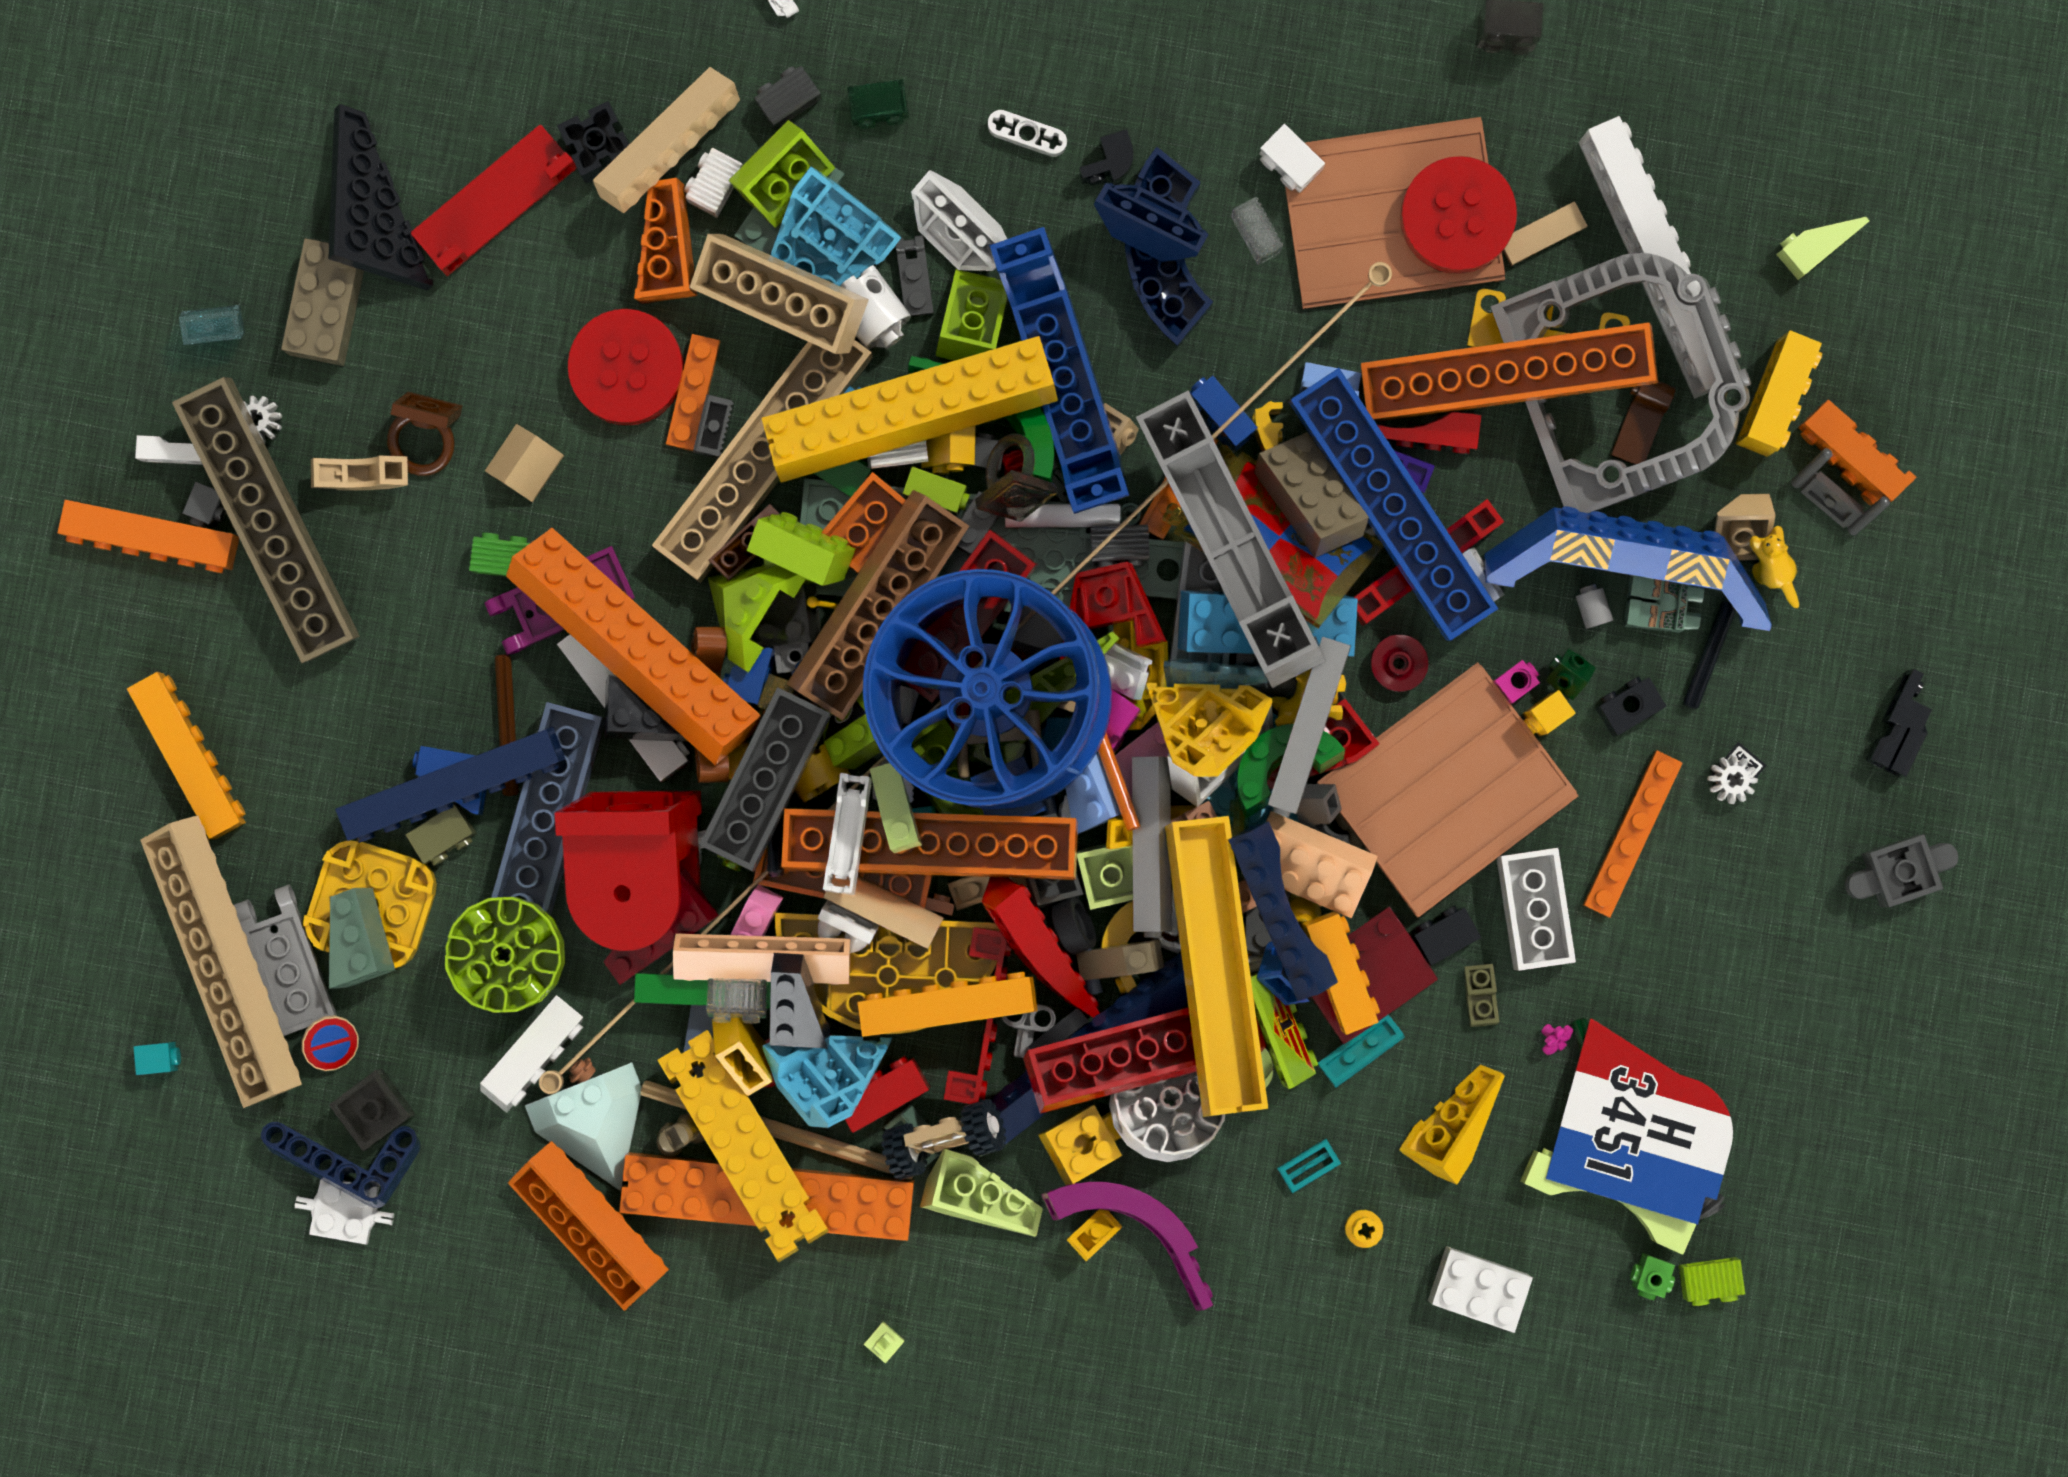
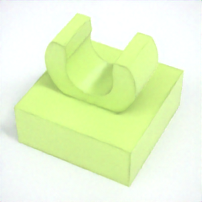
M882 1322L866 1340L864 1345L886 1364L905 1340L885 1322Z

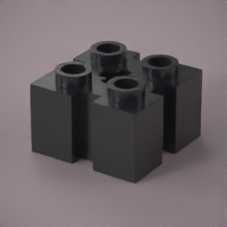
M609 101L588 110L590 118L581 121L578 116H575L557 125L571 153L578 152L572 155V158L586 184L592 182L630 144L623 131L617 134L623 128ZM600 139L602 143L595 147L594 141Z

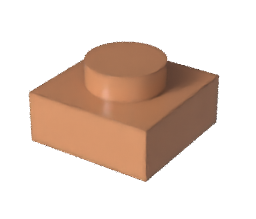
M934 893L933 899L927 898L925 909L953 916L955 904L950 903L951 897Z

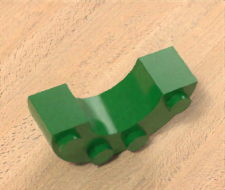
M1294 724L1277 726L1264 732L1245 751L1238 769L1237 793L1241 810L1246 819L1268 806L1271 793L1267 781L1271 773L1281 765ZM1325 731L1323 732L1312 766L1319 774L1342 761L1345 755L1344 747Z

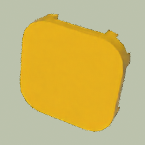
M350 840L337 843L330 850H327L322 859L324 863L307 915H304L303 926H305L307 937L314 947L329 952L330 897L352 888H373L394 967L398 968L406 965L413 959L418 950L436 895L437 882L434 872L427 864H423L417 858L366 842L359 843L358 841Z

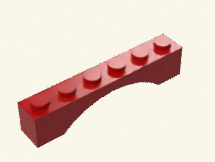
M1448 412L1437 420L1415 427L1391 428L1382 425L1377 426L1386 439L1396 440V446L1413 447V442L1424 443V449L1441 451V446L1445 445L1453 446L1452 452L1469 454L1470 448L1477 449L1481 415Z
M1486 499L1446 530L1461 553H1463L1504 523V521L1489 500ZM1397 566L1354 597L1358 599L1357 619L1362 626L1412 591V588Z

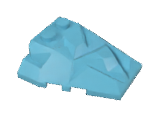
M810 166L792 190L770 255L841 287V284L852 276L858 278L864 270L882 262L899 242L901 236L882 221L876 213L834 180L827 178Z

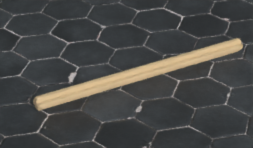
M650 1081L643 1083L641 1088L642 1096L686 1109L675 1089ZM760 1116L772 1137L891 1174L889 1171L890 1165H886L885 1161L887 1158L883 1154Z

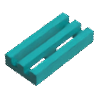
M1325 1138L1280 1165L1277 1169L1291 1193H1294L1337 1167L1341 1162ZM1325 1147L1327 1150L1293 1172L1286 1173L1287 1169ZM1331 1157L1333 1160L1297 1183H1292V1179L1326 1158Z

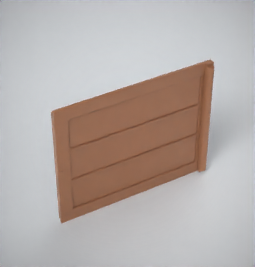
M1481 117L1305 142L1325 162V166L1301 193L1295 188L1291 191L1285 186L1303 309L1348 303L1370 282L1368 279L1369 269L1377 262H1384L1390 266L1392 270L1390 281L1381 287L1372 285L1355 302L1505 281L1502 253L1487 266L1473 272L1463 274L1441 272L1429 267L1415 256L1407 245L1401 228L1400 215L1403 199L1413 179L1425 167L1438 160L1456 156L1471 157L1488 164Z
M1478 662L1379 735L1376 739L1380 745L1357 762L1335 768L1316 782L1317 784L1336 785L1342 808L1339 814L1366 850L1378 856L1376 863L1417 918L1578 797L1576 790Z

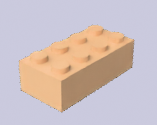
M1270 811L1266 822L1269 821L1280 846L1281 874L1285 890L1352 918L1373 872L1378 856Z

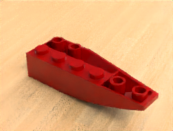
M990 877L982 903L1008 945L1023 964L1045 986L1073 1007L1079 1008L1081 1012L1092 1018L1100 1014L1097 1009L1099 1006L1097 1000L1090 993H1087L1083 987L1086 985L1084 979L1070 966L1072 964L1071 958L1057 945L1059 941L1057 935L1044 924V914L1031 903L1030 898L1032 896L1029 890L1023 884L1018 885L1014 883L1010 878Z

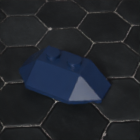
M1105 183L1094 202L1096 210L1112 237L1162 262L1196 257L1209 235L1205 230H1202L1199 222L1190 211L1140 186Z

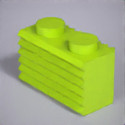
M1736 1257L1679 1265L1683 1299L1692 1302L1693 1306L1710 1304L1709 1299L1720 1298L1721 1302L1738 1300V1295L1745 1294L1741 1260Z

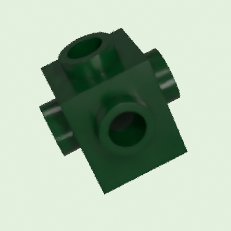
M1568 648L1562 656L1557 654L1549 663L1547 668L1551 671L1545 681L1551 684L1555 690H1559L1571 700H1574L1589 683L1596 667L1587 662L1583 656L1576 654Z

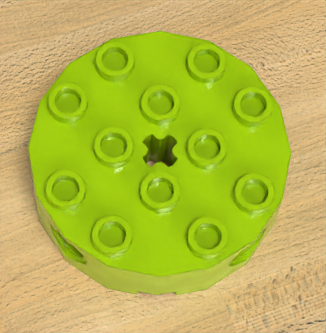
M518 897L487 898L468 907L452 924L445 946V969L454 989L471 1005L493 1013L518 1012L541 1002L557 985L565 964L564 939L555 920L538 904ZM501 948L510 950L511 953L508 955L509 961L507 959H500V956L503 954Z

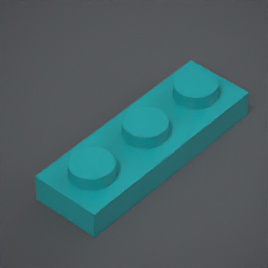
M1387 1015L1378 1023L1318 1062V1066L1334 1087L1337 1088L1405 1038V1036L1392 1018Z

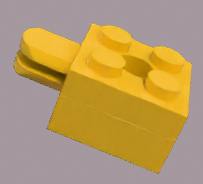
M1095 1105L1083 1108L1038 1134L1065 1185H1071L1122 1156L1115 1143L1121 1136L1114 1128L1111 1112L1101 1117Z

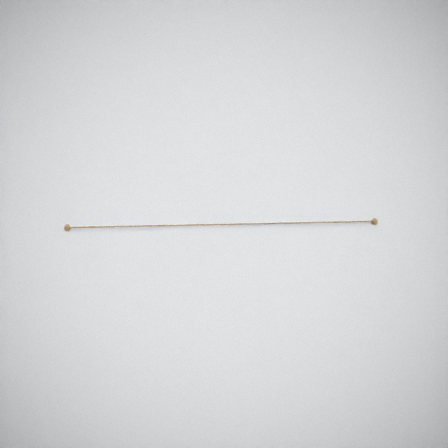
M1384 262L1373 264L1368 272L1370 282L1212 435L1213 440L1372 285L1378 287L1386 285L1392 277L1390 266ZM1168 480L1164 481L1051 593L1055 595L1169 484ZM1032 610L1019 623L1017 631L1036 613V611ZM983 659L974 668L980 667ZM941 700L928 713L938 709L942 705ZM883 755L871 768L879 766L886 760L885 756ZM870 769L863 776H869L871 774ZM855 783L850 789L855 790L860 783ZM837 801L828 810H834ZM767 869L701 934H707L769 874ZM673 961L660 974H666L673 967ZM634 999L559 1072L549 1070L543 1073L539 1079L541 1090L547 1094L558 1092L564 1083L562 1074L635 1004Z

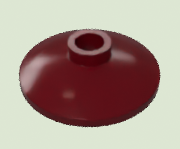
M1392 635L1382 640L1376 646L1371 658V668L1374 677L1383 687L1396 692L1408 691L1418 686L1425 678L1428 670V656L1424 647L1416 639L1407 635ZM1395 659L1403 661L1402 669L1394 667L1393 662Z

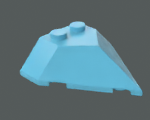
M830 1035L828 1049L771 1046L769 1042L763 1045V1052L777 1088L807 1125L828 1128L853 1115L892 1038L880 1037V1041H865L863 1037Z

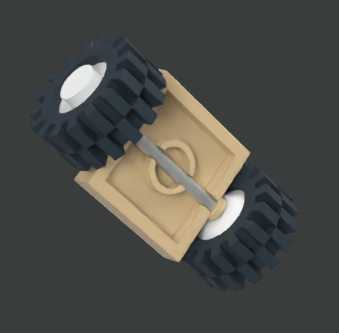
M986 1099L964 1106V1110L961 1111L963 1116L961 1121L956 1120L955 1117H948L939 1120V1124L935 1126L921 1125L913 1127L912 1124L907 1123L885 1130V1134L882 1135L884 1141L881 1143L882 1147L885 1148L882 1151L883 1156L887 1158L885 1163L890 1165L889 1171L891 1174L894 1173V1177L896 1179L899 1178V1180L922 1174L926 1170L925 1166H927V1160L925 1159L927 1153L934 1154L943 1151V1149H951L969 1143L968 1147L970 1150L973 1149V1153L975 1155L978 1154V1156L1002 1150L1005 1147L1004 1142H1006V1137L1003 1135L1006 1133V1129L1002 1126L1004 1121L1000 1119L1001 1113L999 1110H996L995 1103Z

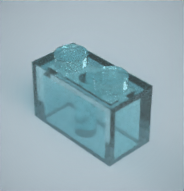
M240 305L183 311L179 316L183 345L241 339L245 333Z

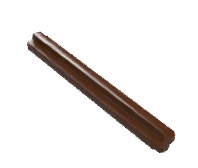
M509 655L495 656L500 746L516 741L512 663ZM515 779L504 782L506 788L502 789L504 796L518 795L519 787Z

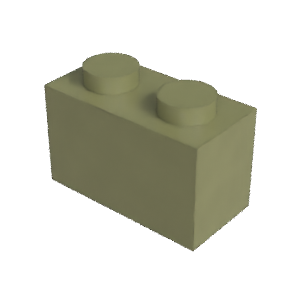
M454 804L453 808L439 813L406 834L423 864H430L432 862L435 866L448 858L447 852L455 847L459 851L473 842L471 837L477 833L460 805Z

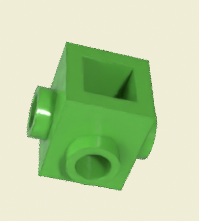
M1642 1253L1639 1264H1635L1631 1271L1630 1280L1633 1281L1632 1286L1639 1290V1296L1654 1301L1656 1296L1665 1298L1666 1292L1670 1293L1674 1285L1675 1277L1672 1274L1675 1265Z

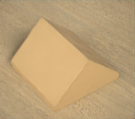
M516 424L485 472L533 503L564 455L538 436Z

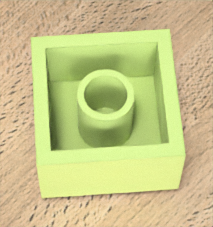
M1106 844L1081 849L1077 852L1090 910L1133 900V844L1132 846L1110 850L1106 848Z

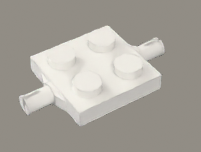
M321 1179L318 1193L314 1199L299 1196L296 1198L298 1202L307 1203V1205L295 1203L296 1209L311 1211L310 1235L368 1244L370 1231L375 1222L393 1224V1220L382 1217L394 1218V1213L378 1211V1208L369 1207ZM343 1181L344 1184H350V1183H352V1182ZM379 1187L371 1188L368 1192V1197L374 1198L378 1196Z

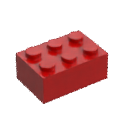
M903 1056L889 1065L891 1067L890 1071L883 1074L881 1070H878L874 1073L853 1115L845 1119L852 1133L929 1091L930 1085L914 1057L908 1060L906 1056Z

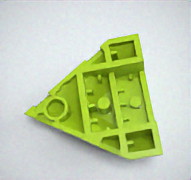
M776 564L742 570L729 581L723 575L708 577L720 627H725L728 660L747 672L751 670L763 650L762 646L750 639L779 590L795 598L806 578Z

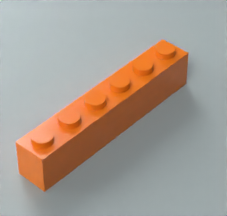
M64 500L57 532L66 536V542L83 545L84 540L94 542L93 547L111 551L112 546L121 547V553L139 556L140 552L150 553V559L167 562V558L170 557L178 559V565L195 568V563L206 565L205 570L216 573H223V569L233 570L239 537L231 533Z

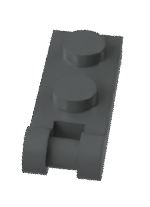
M923 235L915 236V239L911 240L901 238L896 244L904 307L911 315V318L934 315ZM906 251H917V258L906 259Z

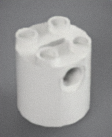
M872 265L861 273L860 278L856 279L855 276H852L844 281L841 287L869 299L856 334V338L862 346L868 350L874 347L888 349L904 337L901 328L910 320L911 315L876 267Z

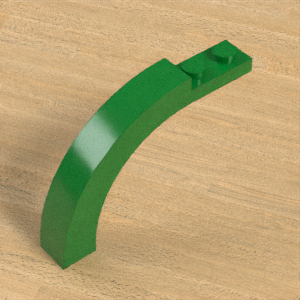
M911 356L908 364V374L939 366L943 363L934 362L928 358ZM1036 407L1004 417L1018 434L1025 453L1021 488L1049 494L1053 475L1054 445L1045 415L1040 407Z

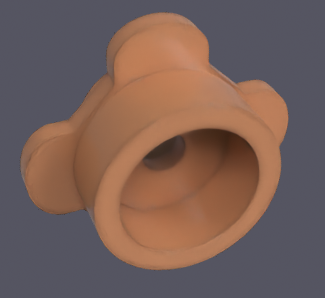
M589 1057L584 1061L579 1059L570 1068L569 1072L571 1074L569 1078L571 1083L576 1082L580 1084L589 1080L596 1069L592 1066Z

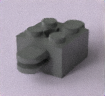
M1924 834L1907 837L1861 853L1866 869L1850 874L1845 880V890L1848 895L1855 899H1865L1876 895L1880 907H1892L1943 889L1938 873L1949 870L1957 864L1958 852L1954 846L1948 843H1938L1929 847Z

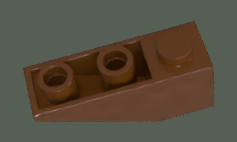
M771 504L708 560L727 581L731 580L759 558V556L748 552L747 548L758 519L768 517L771 514H779Z

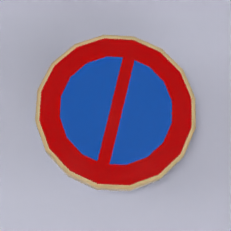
M336 1015L324 1016L314 1021L306 1029L302 1038V1053L306 1061L316 1069L323 1071L337 1070L347 1065L355 1056L358 1049L359 1036L354 1025L346 1018Z

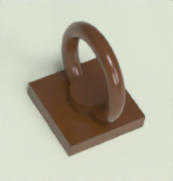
M406 392L392 404L391 415L398 417L392 422L388 431L387 445L390 455L404 456L399 446V434L402 428L409 422L420 428H437L443 439V450L438 459L425 465L416 464L407 459L408 473L418 476H428L440 472L448 465L453 456L455 441L450 425L461 416L463 405Z

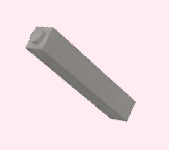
M1326 637L1321 639L1319 649L1325 662L1313 667L1268 803V805L1274 807L1272 811L1274 813L1289 817L1290 813L1296 814L1298 812L1351 645Z
M1132 757V803L1141 827L1133 830V932H1144V937H1161V932L1172 931L1171 871L1165 826L1171 823L1168 757Z

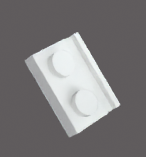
M1116 643L1105 655L1111 678V688L1133 700H1141L1149 675L1147 668L1148 665H1152L1153 660Z

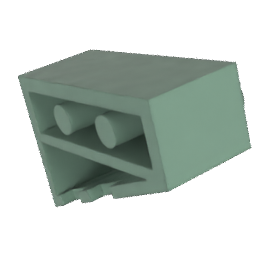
M352 888L331 896L329 989L348 988L395 971L373 888Z

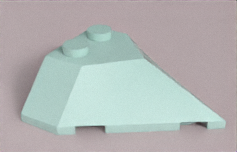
M633 1063L525 1105L537 1134L549 1142L552 1141L567 1155L621 1191L625 1155L630 1151L638 1106L641 1100L642 1086Z

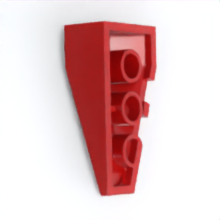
M1346 699L1336 704L1342 705V720H1335L1329 717L1324 729L1325 732L1332 735L1344 747V759L1324 772L1357 762L1380 745ZM1281 765L1271 773L1267 781L1270 790L1274 787ZM1312 767L1309 777L1319 773Z

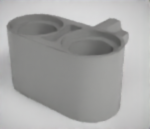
M1037 1004L1038 1011L1045 1010L1051 1015V1021L1046 1026H1039L1035 1023L1034 1016L1037 1012L1024 1013L1022 1018L1016 1022L1010 1021L1007 1016L1002 1017L1007 1025L1017 1029L1014 1056L1024 1058L1027 1050H1030L1028 1046L1033 1043L1034 1032L1047 1031L1054 1026L1055 1013L1049 1006Z

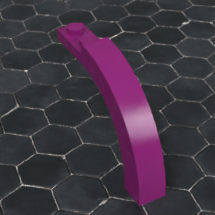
M1109 1182L1076 1183L1054 1188L1041 1194L1053 1220H1060L1084 1210L1102 1209L1124 1214L1140 1222L1166 1248L1196 1311H1204L1213 1306L1210 1299L1213 1297L1212 1291L1206 1282H1202L1198 1274L1200 1267L1194 1256L1189 1255L1190 1251L1198 1248L1197 1244L1178 1217L1158 1200L1137 1189Z

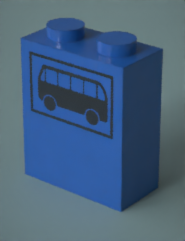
M1214 376L1208 380L1203 377L1191 387L1190 394L1205 424L1213 433L1240 408ZM1243 411L1217 438L1233 454L1254 436L1258 427Z

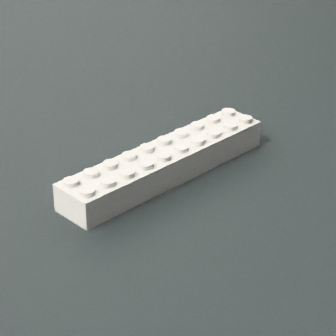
M1620 116L1588 129L1578 143L1628 253L1658 255L1674 262L1687 274H1691L1689 258L1684 251H1680L1677 244L1679 241L1678 234L1675 228L1669 226L1666 220V207L1662 200H1657L1653 191L1655 190L1654 181L1651 175L1646 174L1642 167L1644 163L1642 154L1638 148L1634 149L1630 140L1632 134L1628 124L1622 122ZM1692 281L1687 285V294L1690 297H1695L1699 294L1701 286L1698 281ZM1643 282L1644 289L1694 399L1709 393L1716 379L1691 312L1681 310L1674 305L1669 297L1666 286Z

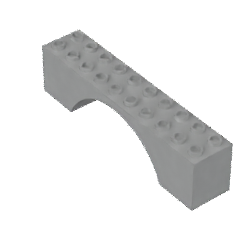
M1189 390L1137 416L1136 419L1272 688L1325 662L1319 646L1259 532Z

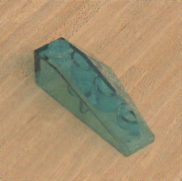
M1186 658L1164 661L1167 687H1173L1174 683L1220 685L1221 689H1238V685L1252 686L1269 682L1261 667Z

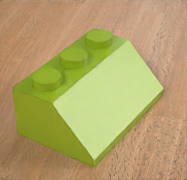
M788 120L728 181L753 208L776 228L782 222L793 188L809 167L812 166L826 177L835 167L806 133Z

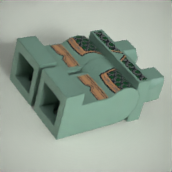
M1630 575L1627 598L1630 599L1626 601L1623 627L1676 633L1684 630H1697L1700 627L1701 614L1687 612L1688 602L1702 603L1705 588Z

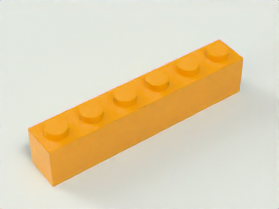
M156 672L127 688L196 816H199L208 838L216 840L245 824L246 822L243 818L246 815L241 803L238 800L234 801L229 793L232 787L224 775L220 776L215 767L218 765L217 759L211 750L206 751L201 742L204 740V736L197 725L193 726L188 718L191 715L190 710L183 700H178L174 692L177 690V687L169 675L165 676L163 673Z
M1025 972L1007 974L1008 980L997 981L996 976L979 978V984L968 986V981L964 980L951 982V988L940 990L938 984L922 987V993L911 994V989L893 991L894 997L883 998L882 993L865 995V1001L857 1002L862 1037L1038 1012L1033 977H1025Z

